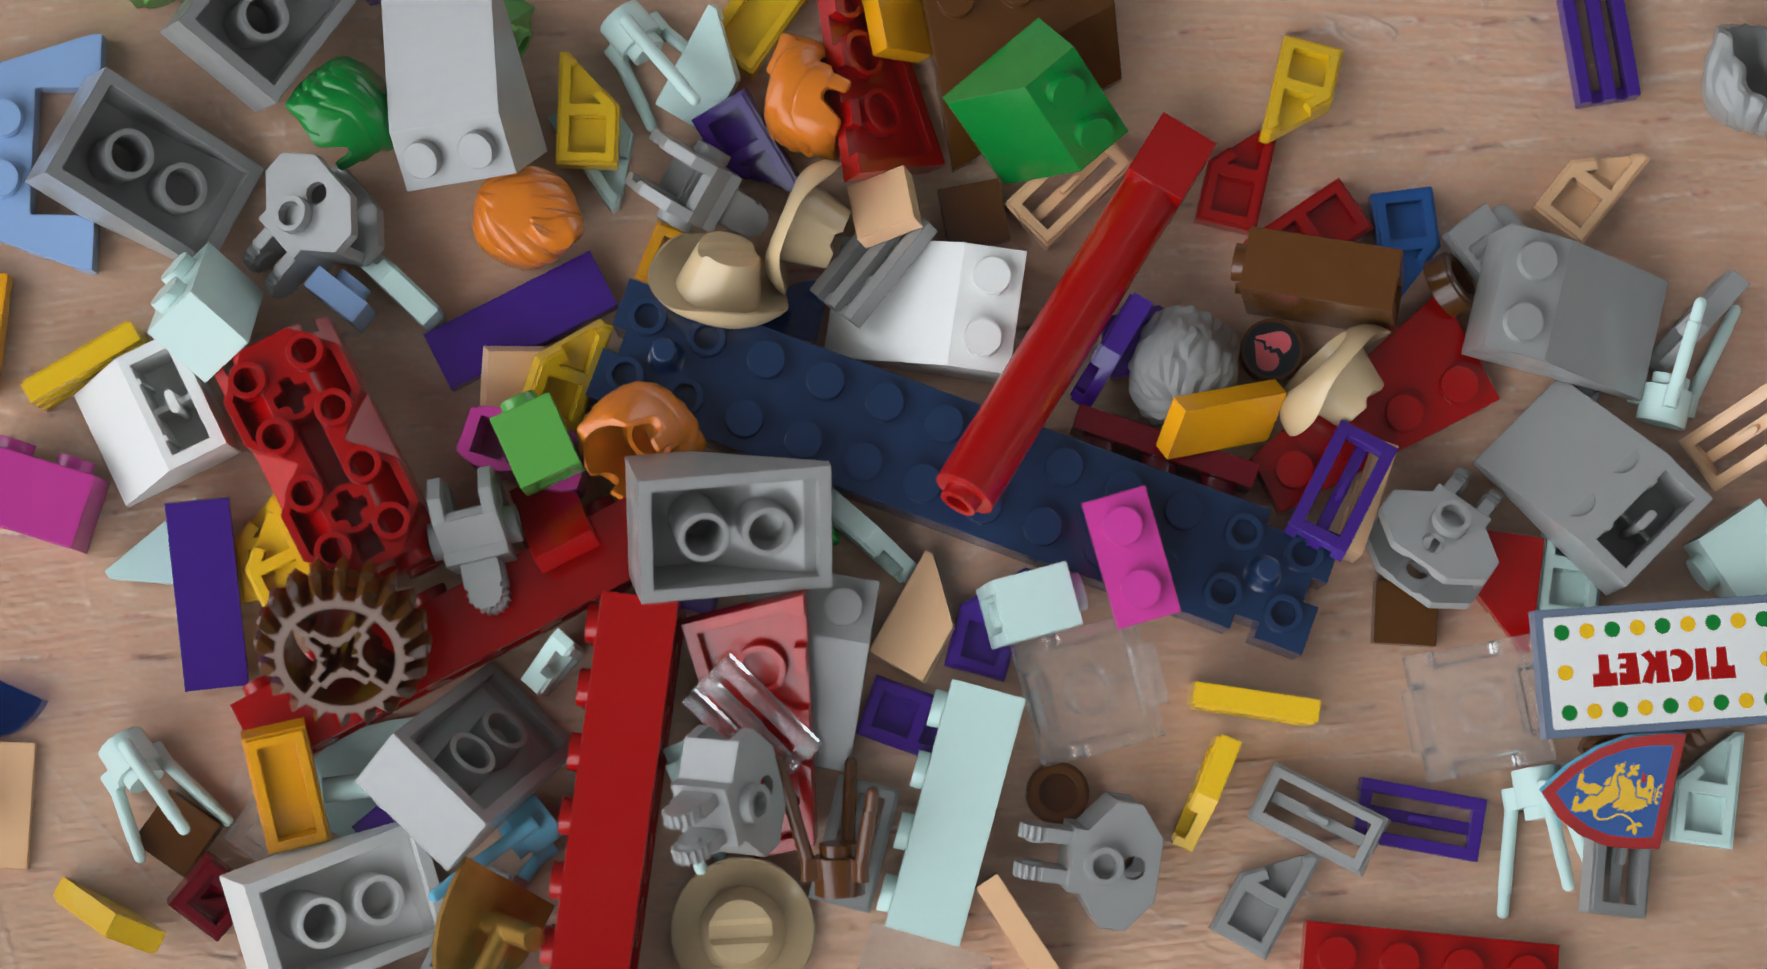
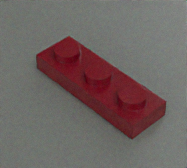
M1080 403L1069 435L1080 438L1085 443L1113 453L1118 451L1139 458L1141 463L1174 475L1177 471L1200 479L1199 484L1234 496L1235 492L1246 495L1253 487L1260 466L1258 463L1219 450L1167 460L1156 447L1161 430Z

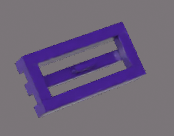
M1556 0L1575 109L1634 101L1641 95L1624 0H1605L1621 88L1616 89L1600 0H1584L1600 91L1591 92L1575 0Z
M1341 419L1283 533L1293 538L1298 534L1308 540L1306 543L1308 546L1316 550L1321 546L1331 551L1330 557L1341 562L1398 448ZM1346 440L1356 446L1315 525L1305 519ZM1367 452L1377 456L1378 459L1338 537L1330 533L1328 529Z
M1366 777L1359 778L1357 803L1390 819V822L1467 835L1465 847L1383 832L1379 845L1463 861L1478 862L1487 799ZM1373 793L1470 810L1469 822L1371 805ZM1354 816L1351 829L1366 836L1369 830L1367 829L1368 822Z

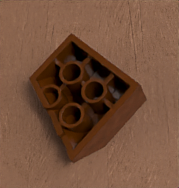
M921 0L932 53L930 59L952 173L970 164L972 159L982 154L942 97L1038 17L1074 46L1102 91L1122 80L1114 0Z

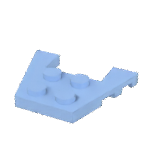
M102 34L87 35L0 62V243L18 248L43 259H49L70 266L86 274H98L100 225L79 215L36 214L37 189L27 184L25 180L39 158L41 95L43 93L76 94L86 77L107 67L108 40Z

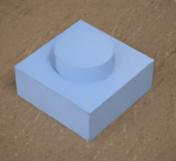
M319 265L304 283V286L315 297L361 333L377 315L373 308L364 301L371 291L344 269H341L334 277Z

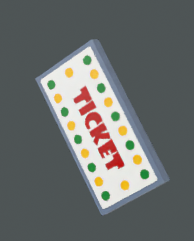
M1767 595L1528 612L1541 740L1767 724Z

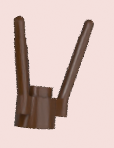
M775 755L786 800L785 812L800 858V880L802 882H814L815 896L819 898L847 899L864 895L865 883L870 882L869 859L877 816L879 789L871 786L866 792L857 842L855 841L857 761L854 757L847 758L844 768L841 840L820 842V853L813 855L784 759L781 755Z

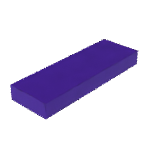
M589 250L423 335L449 387L455 392L481 379L483 346H546L617 310L619 307Z
M230 496L165 503L185 692L246 685L250 682Z

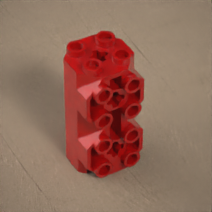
M328 316L314 320L319 329L317 332H304L301 324H296L241 350L232 358L234 366L230 372L222 367L214 374L225 396L223 403L245 447L254 453L282 508L280 516L304 562L311 565L319 558L329 570H335L337 561L345 555L350 564V569L361 571L362 566L369 560H372L375 567L373 576L380 579L393 571L396 572L397 577L407 573L410 579H414L429 573L444 563L443 560L435 561L430 548L427 524L432 522L428 504L336 324Z

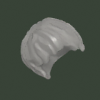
M1746 23L1741 25L1720 24L1714 30L1713 42L1704 60L1701 84L1704 104L1711 116L1720 124L1731 127L1738 132L1745 130L1748 134L1754 133L1757 136L1767 135V27L1763 25H1748Z
M1176 305L1156 311L1149 322L1143 327L1134 354L1128 363V369L1130 370L1129 393L1132 401L1139 408L1141 416L1147 418L1152 426L1161 425L1163 427L1174 397L1236 386L1239 372L1238 356L1241 348L1238 343V335L1233 332L1231 327L1224 326L1222 320L1214 319L1209 311H1197L1196 307L1192 305L1186 307Z

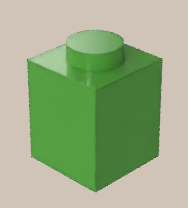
M530 390L515 395L500 404L503 413L490 418L517 482L527 496L586 471L557 404L549 392L537 396L535 390Z

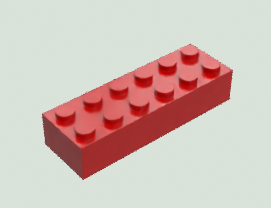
M602 590L600 605L590 604L588 607L584 641L590 643L591 647H594L591 669H580L576 689V706L585 709L582 733H571L567 754V770L577 772L574 796H563L558 819V834L568 836L565 861L554 860L549 884V899L559 900L556 924L551 926L545 925V939L540 949V964L550 965V969L639 968L667 760L663 749L669 745L684 634L681 624L687 612L680 601L641 604L638 596L635 594Z

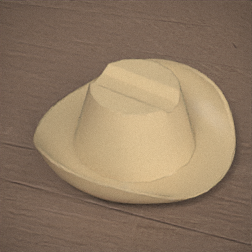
M824 160L809 165L798 176L764 259L767 278L784 295L788 286L786 262L828 268L835 251L832 242L834 235L843 232L851 211L821 189L818 184L830 177L840 167L841 162Z
M717 231L689 232L677 235L662 245L649 266L648 284L655 297L676 314L705 325L725 329L756 327L779 317L789 307L786 295L779 292L767 278L765 268L761 265V256H758L755 252L753 243L734 233Z
M1374 324L1357 325L1343 331L1317 351L1297 371L1284 389L1287 394L1281 406L1279 416L1286 433L1289 436L1301 434L1315 421L1318 415L1338 426L1341 419L1349 423L1366 408V398L1381 391L1384 386L1381 377L1363 347L1389 335L1391 331Z
M748 857L729 858L707 866L705 874H695L682 889L671 916V946L680 969H804L810 959L814 946L815 920L812 907L804 890L787 872L774 864L760 859Z

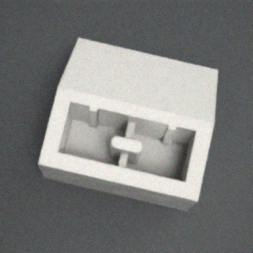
M155 339L115 358L74 395L127 507L140 503L242 453L208 381L205 383Z

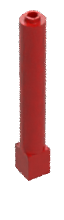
M1162 113L1128 167L1122 182L937 475L936 482L943 491L941 498L953 510L967 516H973L975 512L990 513L1167 225L1169 226L1198 179L1217 144L1216 142L1167 113Z

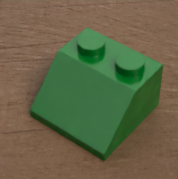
M1039 17L942 97L998 179L1004 184L1081 171L1128 132V129L1074 46Z

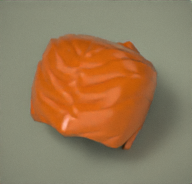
M783 33L779 37L774 54L767 66V73L770 75L764 109L767 130L772 140L777 141L781 146H786L792 152L797 153L801 151L806 157L815 158L819 156L821 159L837 161L840 157L837 136L841 120L833 111L830 89L846 93L851 87V81L834 73L831 65L826 63V53L822 42L801 35Z
M527 165L518 173L488 178L476 192L472 211V231L475 240L484 253L512 268L525 271L552 264L571 249L573 244L582 237L585 226L579 205L576 203L574 193L567 182L555 173L543 168Z
M635 381L618 387L595 404L592 410L585 414L582 423L577 427V444L583 459V465L591 476L601 475L613 482L615 487L612 489L611 494L618 499L626 497L625 456L681 451L704 452L707 446V441L699 430L698 421L686 404L673 395L670 390L652 382Z

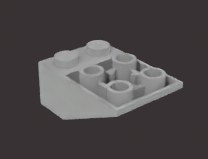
M1555 380L1472 462L1606 596L1626 587L1713 500L1668 453L1576 387L1559 380Z

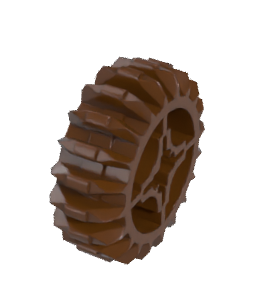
M344 555L337 561L335 570H329L318 558L311 564L308 575L294 568L288 574L285 585L276 584L272 588L267 600L268 604H265V607L260 609L256 623L259 625V630H257L255 635L254 647L255 652L261 654L258 663L260 675L273 676L270 685L273 696L292 693L289 701L292 712L304 705L314 708L313 716L316 723L325 716L326 712L335 713L342 728L350 721L351 713H358L369 725L372 719L376 717L377 708L392 715L399 706L400 697L411 699V696L417 690L418 680L422 679L427 673L429 665L427 654L431 652L433 639L432 635H430L431 631L426 630L429 620L426 609L415 608L417 595L414 588L396 591L398 578L395 571L380 579L373 576L375 567L372 560L365 563L361 571L351 570L350 564ZM374 621L388 634L395 650L394 653L383 646L384 639L372 630ZM293 631L304 638L302 644L315 654L314 662L300 649Z

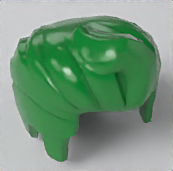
M349 56L336 57L316 68L297 85L285 103L290 114L298 119L314 145L319 147H347L349 149L345 156L335 162L341 171L358 162L366 161L380 151L394 149L389 134L386 82L368 65Z

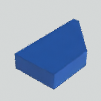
M1432 186L1374 193L1368 197L1371 224L1374 227L1372 230L1374 245L1403 250L1405 280L1402 296L1423 270V264L1432 259L1441 247Z

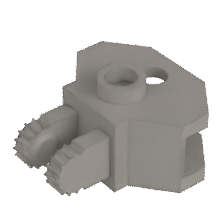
M654 127L649 139L658 144L662 150L674 157L660 184L632 171L629 172L624 182L637 194L660 208L656 214L657 217L685 233H689L693 225L708 232H713L717 224L720 223L736 233L740 232L742 236L746 235L749 238L751 236L758 237L760 233L764 234L763 231L768 229L767 224L770 222L768 216L770 214L762 203L752 198L753 196L749 193L746 194L745 191L738 188L743 179L726 167L731 156L701 139H698L695 146L692 147L673 135Z
M281 153L266 170V210L259 217L265 228L252 241L253 244L248 246L242 258L244 259V264L253 273L265 272L275 265L274 270L265 277L264 288L274 299L286 298L288 295H292L297 290V287L302 285L319 265L327 272L335 264L369 266L385 249L384 210L350 170L345 169L341 171L337 166H329L322 157L316 154Z
M490 465L477 468L478 492L481 505L463 510L458 509L451 487L448 484H443L440 477L427 480V503L432 522L427 524V533L435 561L444 560L446 568L456 575H462L464 589L468 591L466 597L470 599L469 603L471 605L474 604L475 609H481V613H487L489 616L491 614L498 616V613H504V610L507 607L509 608V602L512 601L510 599V594L512 593L508 591L510 582L505 563L518 560L515 543L524 541V533L516 504L510 505L500 475Z
M1461 466L1457 468L1444 486L1439 483L1433 491L1393 490L1378 510L1379 516L1373 522L1366 543L1376 572L1427 608L1467 610L1499 564L1486 527L1492 520L1490 516L1504 496L1492 488L1489 493L1481 497L1475 507L1460 498V495L1468 486V479L1471 473ZM1411 563L1417 571L1426 574V577L1422 579L1412 577L1408 573L1406 565Z
M698 725L685 736L678 779L671 784L674 797L669 802V805H665V809H662L665 826L668 829H680L683 832L678 841L671 845L674 863L676 862L677 865H682V867L698 865V863L710 859L709 856L714 855L716 852L766 857L780 844L786 807L773 745L753 729L742 728L732 738L727 740L711 726ZM762 778H764L765 785L760 784Z
M1105 791L1077 819L1064 818L1063 824L1029 820L1020 821L1018 836L1034 843L1060 844L1057 863L1043 862L1032 858L1014 860L1012 870L1014 877L1059 884L1066 892L1075 894L1086 915L1099 928L1125 931L1154 903L1164 839L1142 803L1135 802L1130 794ZM1132 857L1130 863L1125 866L1124 862L1126 859Z

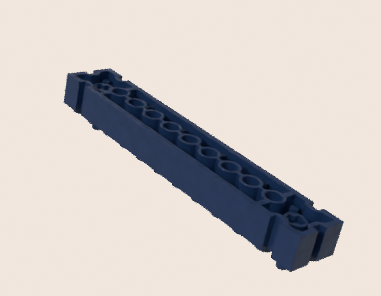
M629 279L612 324L618 337L623 338L618 353L604 348L602 350L586 392V397L592 406L597 404L608 393L624 384L635 381L657 383L670 390L673 395L686 404L698 421L699 430L707 441V448L724 454L829 461L831 464V486L845 498L1038 568L1066 561L1070 574L1078 572L1083 584L1106 592L1081 503L1139 486H1145L1181 608V612L1171 614L1170 616L1219 634L1229 630L1232 622L1250 628L1245 642L1247 644L1291 660L1302 655L1319 608L1304 602L1309 587L1317 590L1327 584L1335 559L1329 556L1331 551L1321 546L1318 550L1306 544L1308 540L1297 534L1293 538L1283 533V530L1267 525L1271 509L1043 427L990 513L975 512L973 516L963 515L953 510L942 500L941 493L943 491L938 486L936 477L981 407L980 404L762 325L745 329H725L693 321L676 314L664 306L655 297L648 284ZM1329 531L1330 533H1332V534H1334V535H1336V536H1338V537H1339V535H1340V534H1337V533H1335V532Z

